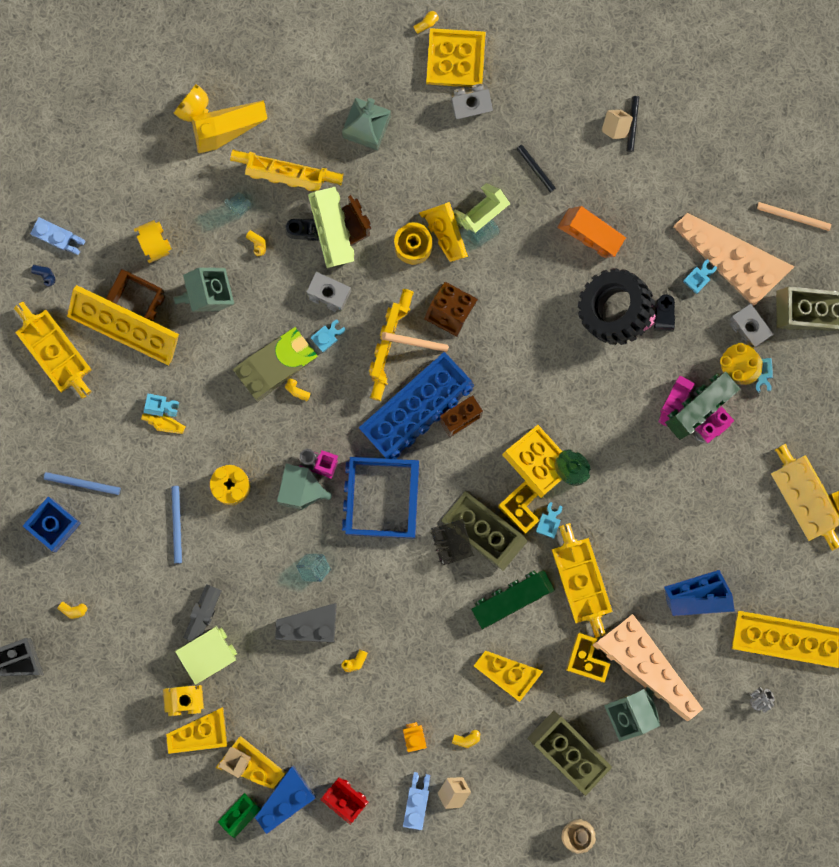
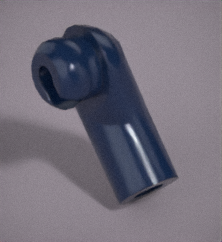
M39 265L32 266L31 273L40 275L45 286L50 287L55 284L56 279L50 268Z

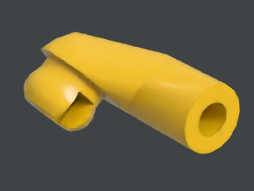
M435 11L428 12L421 22L414 25L416 33L419 34L434 26L439 19L438 14Z
M249 230L245 238L254 243V254L256 256H263L266 252L265 239Z
M289 378L287 384H285V389L294 397L308 401L310 392L297 388V381Z
M63 601L57 608L70 619L81 618L87 612V606L82 603L78 606L70 607Z
M359 649L356 658L342 662V669L345 672L360 670L368 653Z
M472 730L466 737L454 734L452 744L470 748L480 741V732Z

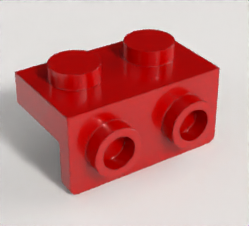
M340 777L337 778L320 799L349 825L353 823L369 803L361 792H356L347 780Z

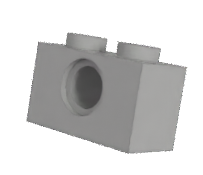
M476 84L471 89L459 88L455 89L454 93H450L453 113L456 119L493 111L489 89L486 85ZM469 97H475L474 103H466Z
M318 272L315 273L307 290L309 300L317 304L320 302L325 303L328 309L335 312L337 309L343 310L351 293V287ZM330 289L333 291V295L325 297L323 292Z
M749 304L730 318V326L736 333H740L742 343L749 345L753 349L773 335L752 304ZM751 324L754 327V332H748L745 325Z

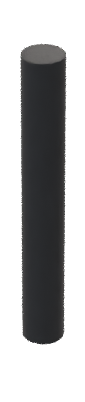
M632 96L630 116L633 119L628 133L627 152H634L639 96Z
M522 144L516 148L548 191L552 193L556 190V187Z

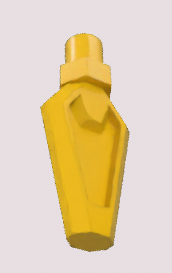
M143 412L141 420L153 425L157 431L183 434L186 427L164 413L162 417Z

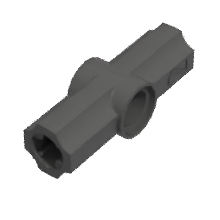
M206 584L199 602L195 604L192 610L191 620L184 634V639L192 641L204 634L206 627L209 626L212 620L211 617L215 613L214 608L222 590Z

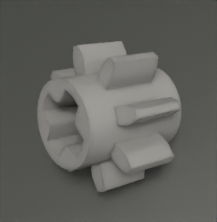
M759 687L750 694L753 697L750 699V703L756 711L762 710L765 713L774 706L772 702H774L775 698L769 689L763 690Z

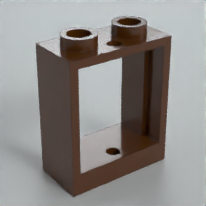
M121 269L106 299L117 304L130 280L156 293L144 318L154 321L157 314L155 310L158 305H162L165 299L164 290Z
M472 395L440 416V424L449 438L482 418L483 410Z

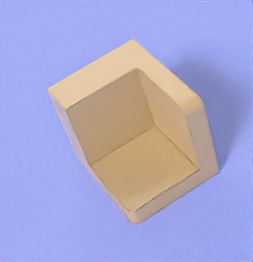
M608 110L602 132L612 139L627 138L633 117L623 110Z
M230 747L218 767L239 778L245 771L251 757L234 747Z
M463 777L447 778L439 790L438 796L445 809L461 808L471 791Z

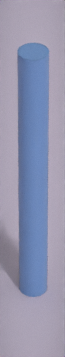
M48 472L44 474V480L119 495L121 490L120 487Z
M172 486L174 563H182L179 486Z

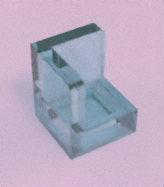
M240 192L232 199L228 200L226 198L224 200L226 207L237 219L252 208L251 202L248 199L246 200Z
M493 219L476 233L471 231L480 247L500 233Z
M306 554L296 565L304 581L322 582L331 571L324 554Z

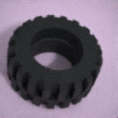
M611 268L610 272L604 270L600 272L601 275H594L592 281L585 284L584 287L586 289L584 292L581 291L579 296L581 301L578 302V308L581 311L578 312V315L582 320V325L600 341L607 342L610 345H616L617 342L620 345L627 344V340L631 342L637 340L636 336H642L645 333L644 328L646 326L649 327L652 323L649 321L650 317H654L655 311L652 307H655V300L652 299L653 294L637 275L625 269ZM628 292L630 295V305L625 315L616 321L605 322L603 319V308L606 301L616 293Z

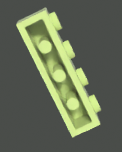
M336 187L308 194L326 267L330 268L353 262L354 250L350 246V234L345 226V215L340 207V195L336 191Z

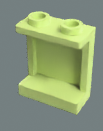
M487 183L481 187L487 197L466 214L458 210L453 211L457 224L460 227L463 226L467 231L471 230L476 233L510 205L501 189Z
M214 626L211 630L175 651L195 685L236 661L235 655H237V652L232 644H227L225 640L227 635L222 627L218 629L217 626Z

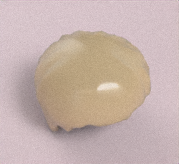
M576 819L569 822L563 828L561 839L564 846L572 853L582 854L588 852L593 847L596 841V833L590 823L582 819Z

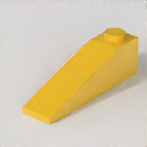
M264 100L191 116L198 153L216 150L267 120Z

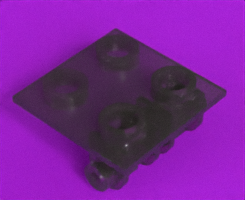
M463 519L431 528L430 535H432L435 542L433 545L436 546L435 551L438 552V562H441V566L474 556Z

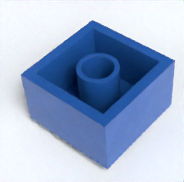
M47 497L25 522L23 527L51 551L57 552L81 522L54 499Z

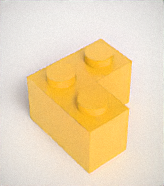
M526 481L498 506L523 535L540 521L527 507L539 495Z
M577 633L565 671L605 683L610 663L592 658L595 648L593 644L597 642L596 638Z

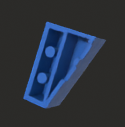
M720 570L664 587L667 605L673 616L735 611L733 595Z
M294 765L255 817L266 834L316 798Z

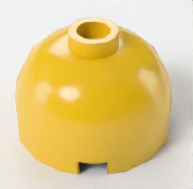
M195 84L173 114L183 121L192 122L191 116L208 113L209 110L206 109L209 103L207 93L199 85Z

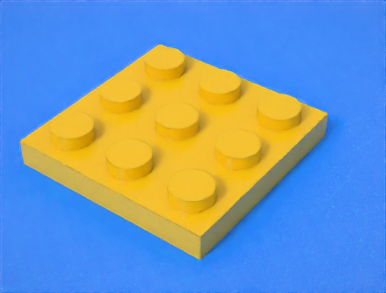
M430 28L426 85L472 87L476 84H482L486 32Z
M539 425L535 426L502 454L540 498L576 468L572 461Z

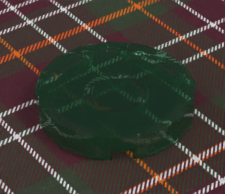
M568 449L562 451L556 457L554 463L555 470L565 483L572 486H580L590 478V465L581 453H575Z

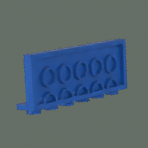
M443 352L364 422L359 429L386 459H397L401 455V451L413 445L416 441L415 439L420 434H425L434 422H438L442 414L449 408L455 407L459 402L458 400L463 396L469 395L473 390L474 384L458 365Z

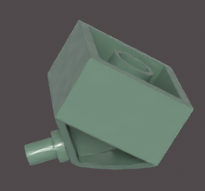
M355 98L342 130V136L344 139L378 151L391 118V110L374 105L375 100L372 98H368L367 102Z
M197 268L184 274L186 292L183 295L174 297L175 304L189 303L192 312L221 311L234 305L225 268Z
M290 464L285 465L277 499L279 505L303 510L319 499H331L332 494L321 487L308 468Z
M647 687L646 692L643 689L604 705L620 742L645 734L660 726L653 698L654 692Z

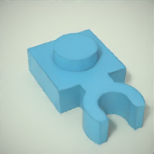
M709 260L704 261L701 270L696 267L683 281L696 294L710 281L707 275L713 274L717 269L716 266L712 270L706 268Z
M338 320L332 322L329 330L324 326L311 337V340L323 353L337 342V339L334 337L335 335H341L345 332L344 327L341 330L335 329V326L339 323Z
M766 358L762 359V373L756 384L758 393L761 392L760 388L762 385H767L768 392H771L772 389L771 384L768 382L769 378H773L772 359Z
M147 394L144 413L163 417V412H165L169 416L176 417L177 410L172 408L178 409L179 402L174 400L166 402V397Z
M550 502L547 506L548 515L542 514L536 532L554 539L561 521L556 519V516L561 513L562 506H559L558 511L554 512L551 509L553 503Z

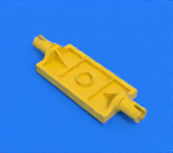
M233 149L230 161L246 164L245 175H249L251 178H263L272 183L281 182L290 187L299 186L308 191H319L325 182L341 186L344 176L343 173L328 171L327 168L317 169L258 156L251 151L246 153Z
M402 289L398 304L393 302L392 307H388L385 317L387 325L382 326L380 333L382 341L381 344L377 343L374 353L376 361H372L370 365L369 375L374 382V386L369 398L376 401L382 400L385 386L388 385L384 367L392 341L382 339V333L395 334L398 321L411 310L409 306L414 292L408 289Z
M24 302L19 303L23 311L16 305L14 310L23 320V326L15 333L58 390L62 393L70 386H73L81 399L87 397L82 390L88 395L92 391L87 387L82 378L92 369L49 312L44 310L42 313L35 315L31 313Z
M786 444L775 449L784 465L779 470L771 473L808 541L821 535L825 537L831 551L839 548V539L834 531L835 527L839 526V513L807 456L804 455L797 460L796 458L793 459Z
M570 523L566 524L565 527L564 525L559 526L564 543L563 546L551 551L574 622L576 624L586 620L590 621L594 638L606 635L601 617L613 611L589 538L578 541L574 537Z

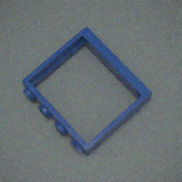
M350 457V461L346 462L345 473H349V479L344 484V492H348L347 500L343 502V511H346L347 514L346 519L342 520V531H346L345 534L351 536L415 539L419 460ZM356 465L411 468L408 532L352 529Z

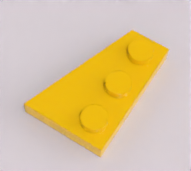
M450 202L419 212L422 218L425 217L428 222L430 232H434L437 236L438 244L449 262L468 256Z
M484 651L474 664L476 669L519 702L543 673L542 670L488 651Z
M222 707L166 734L168 754L227 747L224 708Z
M240 736L232 747L251 757L241 777L274 789L286 774L284 770Z

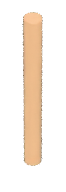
M758 202V210L830 231V223Z
M386 332L382 333V339L443 352H447L449 349L447 344Z

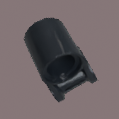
M294 218L286 223V233L291 239L320 241L314 219ZM296 225L300 229L298 232L293 233L289 228Z
M664 294L656 302L654 320L656 324H654V331L674 332L675 300L671 295ZM664 300L670 304L667 308H664V305L661 304Z

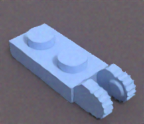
M38 217L30 233L38 239L76 255H79L80 251L68 245L70 240H74L82 245L85 243L84 239L73 235L72 232Z
M414 772L412 786L409 789L403 827L422 830L429 794L430 775L426 774L424 777V788L418 789L416 788V783L418 782L419 775L417 772Z

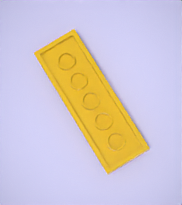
M78 285L73 288L67 314L68 318L169 366L178 341V333Z
M737 611L731 649L839 668V628Z

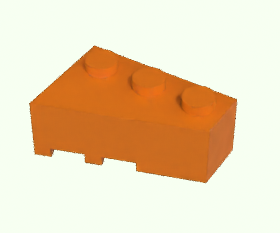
M582 206L569 208L557 227L578 239L584 245L595 249L604 258L615 257L626 239L624 235Z

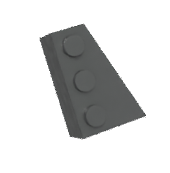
M337 603L277 619L275 639L335 643Z
M24 638L0 647V676L44 675L31 638Z

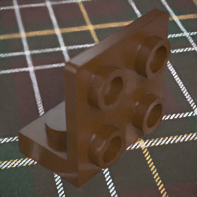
M352 195L348 196L349 204L342 207L341 210H343L345 215L344 222L349 231L350 246L370 236L371 223L366 214L362 215V207L358 199H353Z
M444 282L431 302L424 320L458 337L465 320L478 299Z

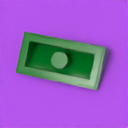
M244 793L222 816L218 823L230 836L235 838L259 813L261 808Z

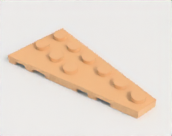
M689 213L674 225V228L706 260H709L713 267L716 266V270L753 307L794 268V266Z
M633 614L593 644L596 649L600 648L607 654L606 657L611 661L615 660L620 664L622 670L642 686L650 688L654 692L653 695L658 699L662 698L666 701L669 707L686 721L691 720L703 710Z

